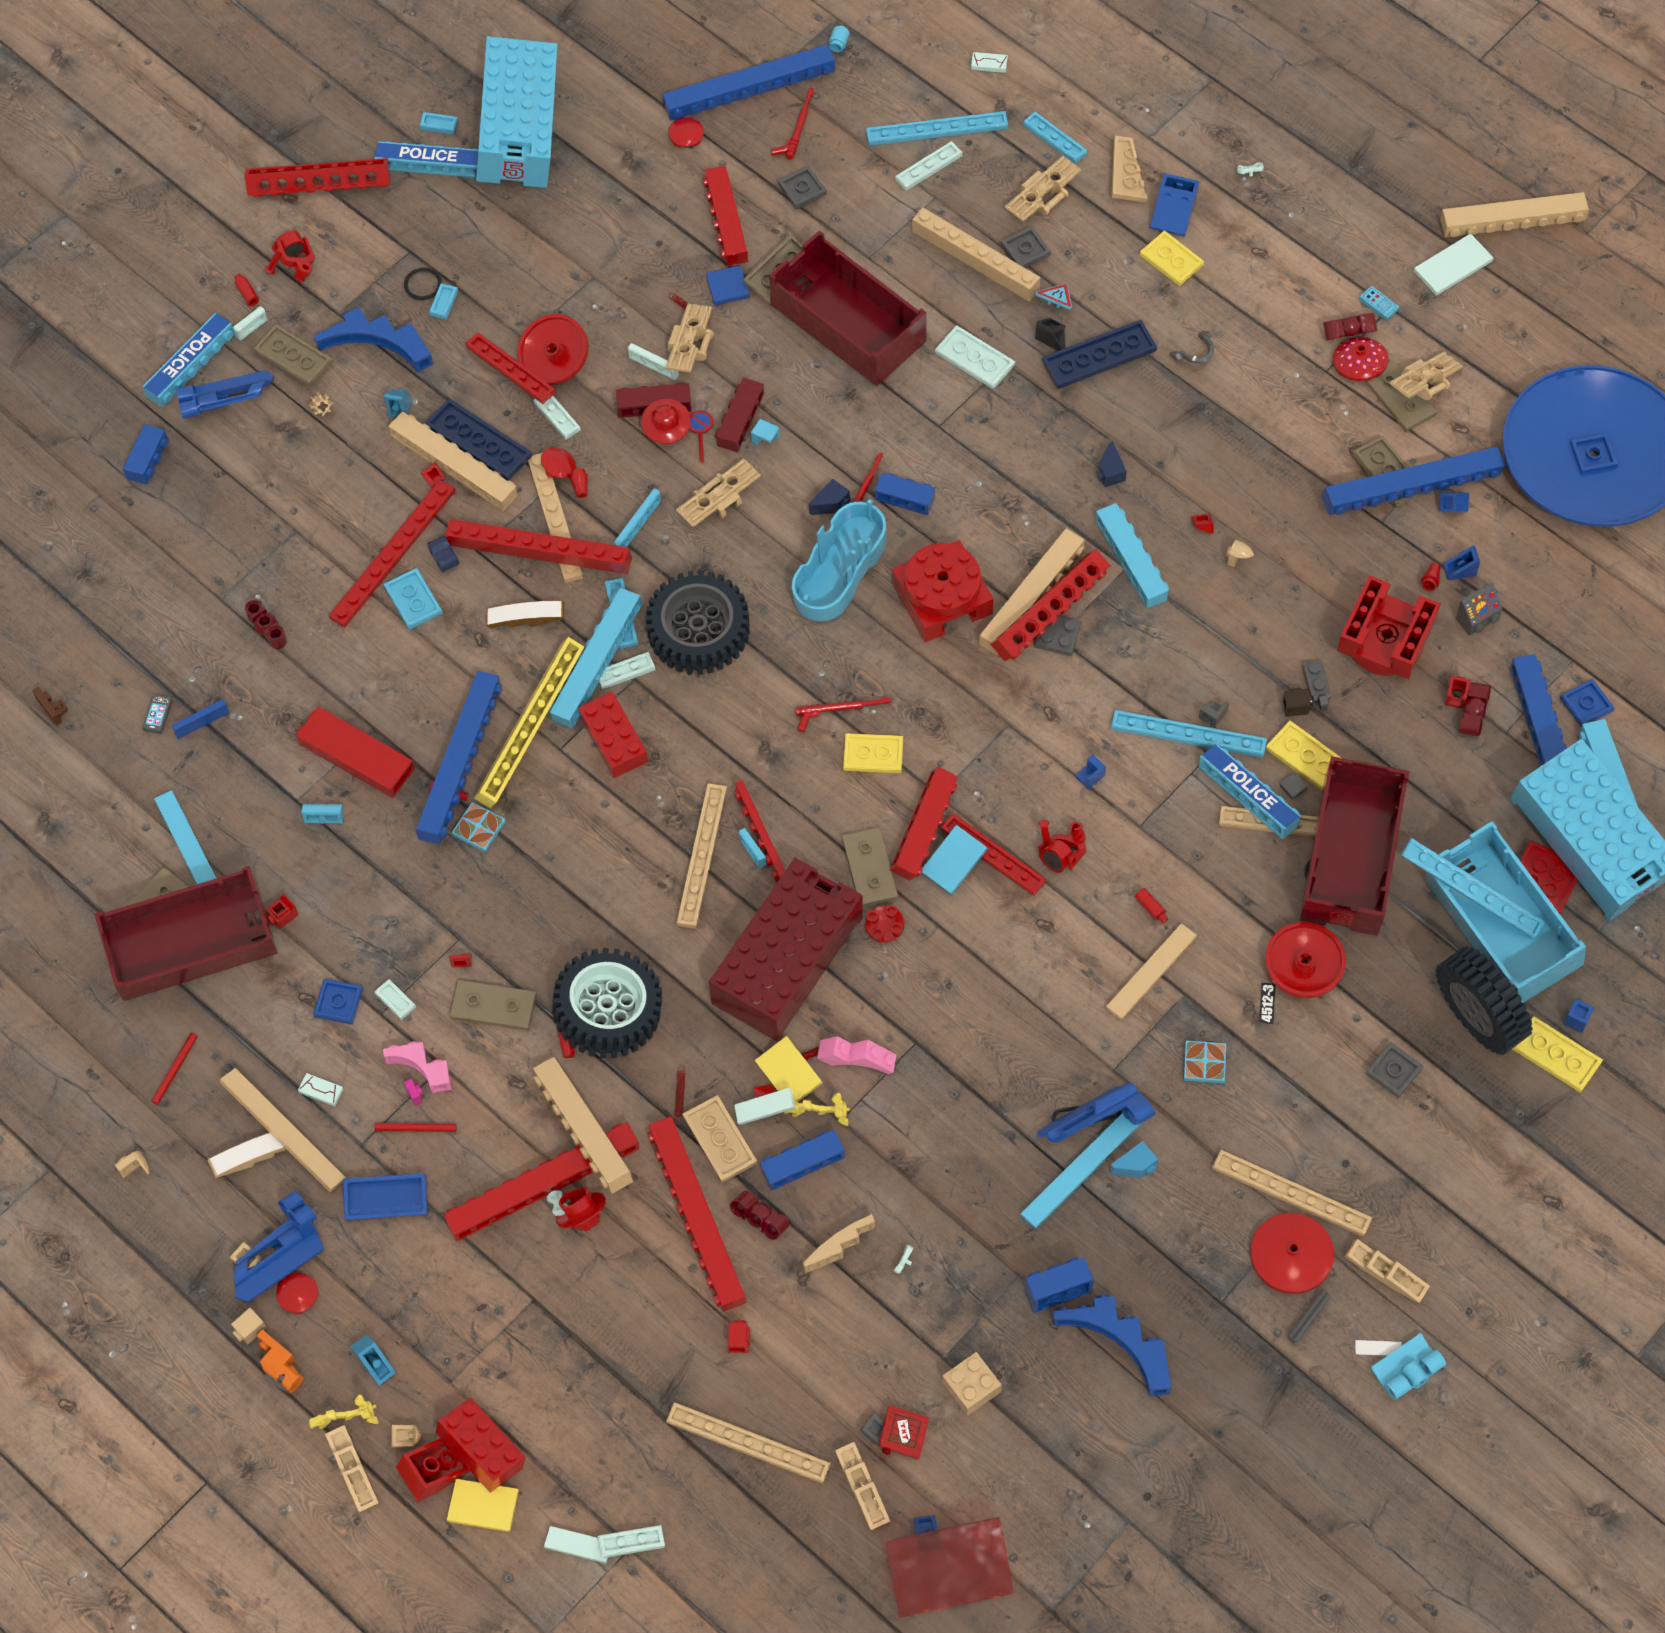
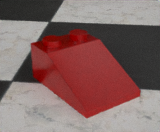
M441 1438L403 1454L396 1466V1469L417 1502L438 1493L455 1482L456 1479L470 1472Z

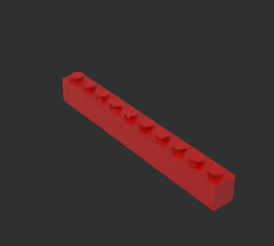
M450 519L445 534L450 546L628 574L633 558L629 547Z
M672 1116L649 1124L650 1132L647 1133L651 1144L655 1143L657 1150H654L657 1161H662L664 1168H661L665 1180H670L671 1186L668 1187L672 1197H676L679 1202L676 1204L680 1216L684 1215L686 1221L683 1222L687 1234L691 1233L693 1240L690 1241L694 1252L698 1251L701 1258H698V1262L702 1270L706 1269L708 1276L705 1279L709 1289L713 1288L715 1291L713 1299L716 1306H721L722 1311L725 1312L746 1304L744 1292Z
M628 1122L624 1124L619 1123L612 1130L605 1133L621 1158L640 1149L639 1143ZM578 1144L573 1150L569 1152L563 1151L557 1158L551 1161H543L539 1164V1167L533 1170L528 1169L522 1172L519 1177L508 1179L501 1186L490 1188L477 1198L468 1199L460 1207L450 1208L444 1214V1218L456 1242L543 1199L550 1192L560 1190L592 1174L593 1171L589 1165L590 1160L588 1158L584 1159L580 1152L581 1146Z

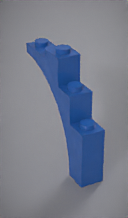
M360 308L350 310L344 314V322L337 323L333 327L321 331L314 336L316 346L320 351L346 343H366L388 348L399 354L412 365L416 372L433 365L431 353L411 323L395 331L385 315L369 323Z
M1106 1294L1097 1296V1298L1093 1299V1307L1081 1305L1077 1309L1062 1307L1053 1311L1054 1326L1071 1325L1087 1328L1103 1334L1122 1347L1138 1366L1145 1380L1149 1396L1170 1394L1171 1383L1164 1340L1148 1338L1143 1342L1139 1318L1125 1316L1118 1320L1114 1296L1109 1297Z

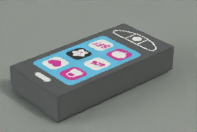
M158 695L152 696L142 727L143 731L162 734L172 704V698Z

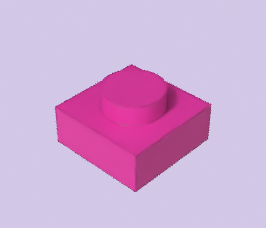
M412 1079L405 1081L406 1089L414 1105L421 1104L420 1096L423 1093L419 1084L414 1085Z

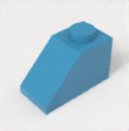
M391 389L385 393L384 399L389 417L397 418L402 411L406 414L409 413L412 403L409 391Z
M1142 1141L1112 1163L1110 1172L1112 1175L1142 1178L1146 1174L1150 1176L1157 1170L1158 1158Z
M367 1334L350 1346L360 1363L378 1385H381L396 1373L376 1343Z

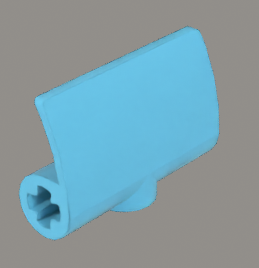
M1420 1333L1373 1365L1371 1369L1387 1393L1394 1400H1397L1411 1389H1417L1424 1385L1431 1375L1446 1366V1361L1439 1351H1432Z

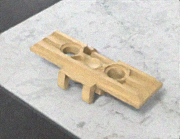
M1060 157L1046 171L1041 173L1038 170L1023 183L1020 193L1005 206V209L1022 222L1036 211L1045 216L1048 215L1050 209L1063 198L1066 199L1069 196V193L1063 187L1078 175L1081 169L1066 157ZM1052 175H1058L1060 179L1052 180L1050 177ZM1047 192L1052 195L1054 193L1057 194L1044 205L1042 197Z
M687 304L680 326L674 325L667 350L670 356L666 369L691 373L695 360H706V351L710 339L714 336L712 330L706 329L712 307ZM691 322L698 323L696 326H690L689 324ZM698 339H703L700 349L698 350V348L695 345H693L694 341H698Z
M1442 352L1426 362L1420 359L1405 367L1401 376L1390 381V384L1408 398L1418 395L1424 400H1429L1441 390L1449 389L1450 382L1446 377L1459 371L1463 366L1448 356L1446 352ZM1427 383H1429L1431 386H1432V385H1435V386L1432 387V388H1430V389H1428V386H1429V385H1428Z
M742 459L724 474L717 473L714 479L698 491H693V497L677 508L676 512L691 527H695L716 511H718L719 517L723 519L726 516L725 508L735 502L736 507L740 506L742 501L738 493L761 477V475L745 459ZM731 479L738 481L735 485H729L728 482Z

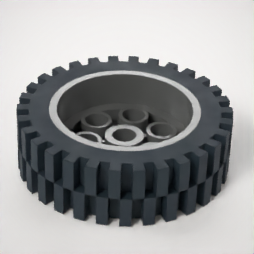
M698 570V575H693V571H688L687 577H684L683 573L677 574L678 580L676 581L672 576L668 579V586L663 582L660 585L661 591L657 589L654 591V598H650L649 606L646 609L648 639L655 655H659L660 661L663 663L667 661V665L671 669L676 665L678 672L682 673L683 668H686L687 674L691 675L693 670H697L698 675H703V669H707L708 674L714 673L713 667H717L718 671L722 670L724 662L729 666L732 664V657L737 659L740 656L739 651H744L745 643L749 639V611L743 593H740L737 585L733 587L731 580L728 579L724 583V576L720 574L716 579L714 572L709 571L708 576H704L703 570Z
M1465 946L1437 965L1435 976L1438 979V985L1441 986L1439 988L1441 993L1445 994V1001L1449 1002L1450 1009L1457 1014L1455 1016L1463 1022L1462 1025L1470 1030L1469 1033L1473 1037L1475 1036L1480 1044L1483 1043L1486 1049H1490L1491 1052H1496L1498 1055H1504L1532 1034L1533 1027L1531 1026L1532 1021L1529 1019L1530 1014L1525 1011L1527 1007L1521 1002V996L1516 994V989L1513 985H1510L1507 976L1504 977L1501 974V969L1499 967L1496 968L1491 959L1488 961L1485 954L1481 955L1479 950H1474L1471 946Z

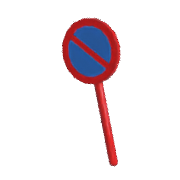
M698 410L690 414L691 425L689 430L699 434L700 461L704 462L702 433L708 432L713 427L714 421L708 412Z

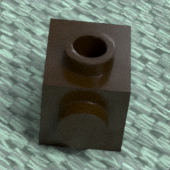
M1294 688L1284 691L1283 705L1285 716L1309 714L1310 707H1313L1312 696L1308 695L1307 689Z

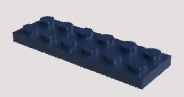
M1138 320L1042 357V362L1057 389L1156 352L1157 346L1143 321Z
M448 399L425 422L436 434L440 433L445 440L455 443L460 450L470 453L478 462L482 461L489 469L497 471L507 481L532 457L531 451L451 399Z

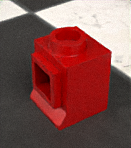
M1451 676L1444 705L1463 709L1470 680L1460 676ZM1452 691L1462 692L1461 698L1453 697Z
M285 894L266 908L269 923L272 926L276 924L279 929L299 915L296 907ZM282 908L285 909L277 915L278 911H280Z
M745 1320L729 1322V1353H750L751 1331L750 1327H747Z

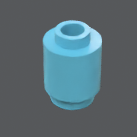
M836 26L833 28L829 39V48L833 52L839 53L845 49L850 35L846 27Z

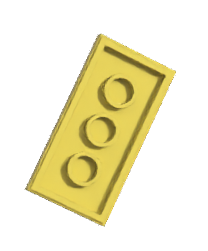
M1290 720L1265 748L1320 790H1323L1324 779L1331 756L1341 758Z
M1533 1016L1531 1019L1532 1034L1512 1048V1050L1581 1093L1603 1059Z

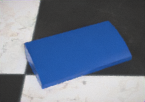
M425 1173L343 1179L345 1220L427 1215V1175Z

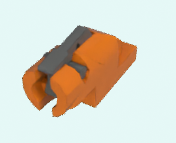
M261 1330L256 1336L260 1341L258 1345L268 1352L260 1361L265 1372V1380L286 1393L295 1392L304 1379L293 1366L296 1360L289 1351L264 1330Z

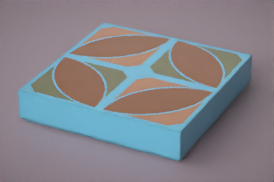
M472 802L452 831V836L486 852L506 820Z
M1186 1041L1184 1081L1225 1083L1226 1043Z

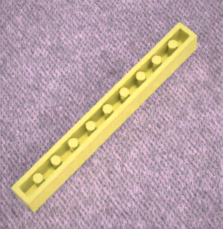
M567 637L560 645L474 797L475 800L489 808L498 801L584 646L570 637Z

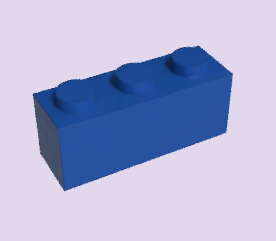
M144 424L123 467L126 479L147 485L149 479L154 475L156 464L161 460L163 449L168 446L169 439L164 429Z
M882 472L875 489L876 501L924 515L929 514L935 499V487L929 484L914 482L912 479L900 478L891 473Z

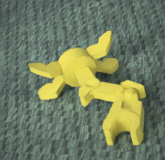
M837 1093L832 1097L835 1106H818L812 1104L811 1101L803 1100V1103L795 1102V1109L784 1113H792L793 1117L799 1116L805 1110L816 1111L818 1115L835 1113L838 1122L848 1126L849 1121L846 1118V1113L850 1111V1108H847L846 1102L841 1100V1094Z
M358 1395L355 1399V1404L359 1406V1409L346 1412L326 1411L325 1415H318L309 1420L310 1429L319 1426V1429H323L331 1420L345 1418V1421L358 1415H361L363 1419H367L369 1423L378 1424V1418L374 1416L373 1411L376 1408V1404L372 1405L370 1401H364L362 1395Z

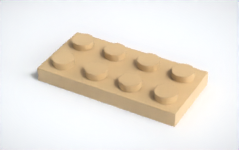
M718 1095L682 1114L721 1183L757 1164L756 1158Z

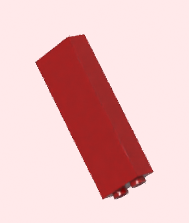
M319 706L310 713L304 726H300L296 733L299 745L391 798L396 795L415 770L413 760Z

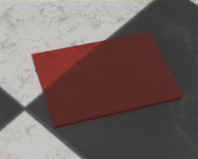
M1000 1517L885 1541L900 1617L1014 1594Z

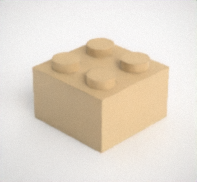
M977 1352L942 1376L943 1385L967 1416L1001 1393V1383Z

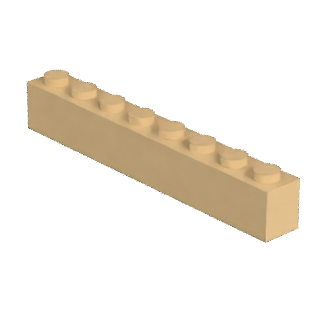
M1581 192L1443 209L1440 221L1444 237H1457L1502 230L1509 231L1518 228L1526 229L1535 226L1543 227L1551 224L1581 222L1586 220L1589 208L1585 194Z
M922 208L912 219L913 233L1028 302L1035 296L1036 291L1040 290L1039 276L927 209Z
M402 411L388 426L391 437L430 463L436 462L442 471L503 512L518 497L516 485L512 481L505 480L497 471L490 470L482 461L478 462L470 453L463 452L455 443L448 442L440 433L436 434L428 425L418 422L413 415H408Z
M1066 528L980 634L979 645L998 656L999 654L990 644L1057 583L1067 570L1070 571L1076 558H1080L1085 551V539Z
M555 1057L534 1067V1082L538 1088H543L544 1091L542 1093L546 1101L553 1103L551 1107L556 1116L560 1115L562 1117L561 1123L565 1130L570 1129L572 1132L570 1136L575 1145L579 1144L581 1146L580 1152L584 1159L588 1158L590 1160L589 1165L593 1173L600 1175L599 1181L603 1188H608L611 1194L631 1184L633 1180L629 1169Z

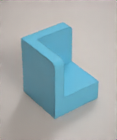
M759 419L751 432L752 443L759 445L761 440L771 443L774 438L778 440L780 437L779 427L762 419Z

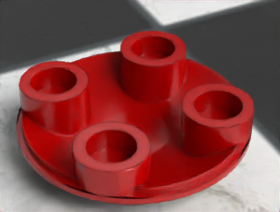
M689 117L680 118L670 125L669 137L674 146L688 147L692 145L697 146L701 143L704 129L702 124L696 119Z
M551 447L546 449L541 455L542 466L546 470V475L550 478H570L571 471L576 469V462L573 456L564 449Z
M894 905L876 907L867 913L865 921L868 935L875 941L882 943L897 939L902 934L905 926L903 915Z
M294 1273L286 1276L280 1282L276 1297L279 1305L284 1310L299 1315L315 1303L319 1292L315 1281L310 1276L303 1273Z

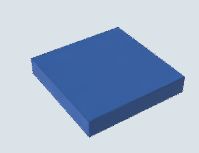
M741 265L706 273L714 306L750 298L748 288L743 283L744 274Z
M1593 678L1560 696V700L1580 727H1582V724L1594 722L1614 711V706Z
M324 979L314 1010V1017L353 1025L363 986Z

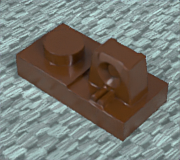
M39 687L32 690L36 700L56 726L62 723L60 717L68 711L62 700L50 704L52 699L47 691L42 692Z

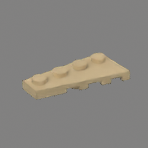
M1115 136L1113 140L1111 198L1146 203L1148 197L1144 191L1145 185L1141 179V170L1137 163L1133 139Z

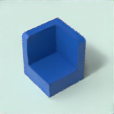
M1440 493V511L1468 512L1469 493Z
M1091 755L1087 759V766L1076 774V778L1089 790L1105 777L1106 766L1097 757Z
M1575 999L1564 1025L1583 1033L1594 1007Z

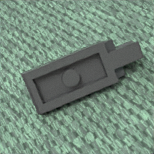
M1322 660L1304 662L1302 668L1309 694L1312 696L1313 701L1318 702L1320 711L1328 710V699L1331 698V692Z

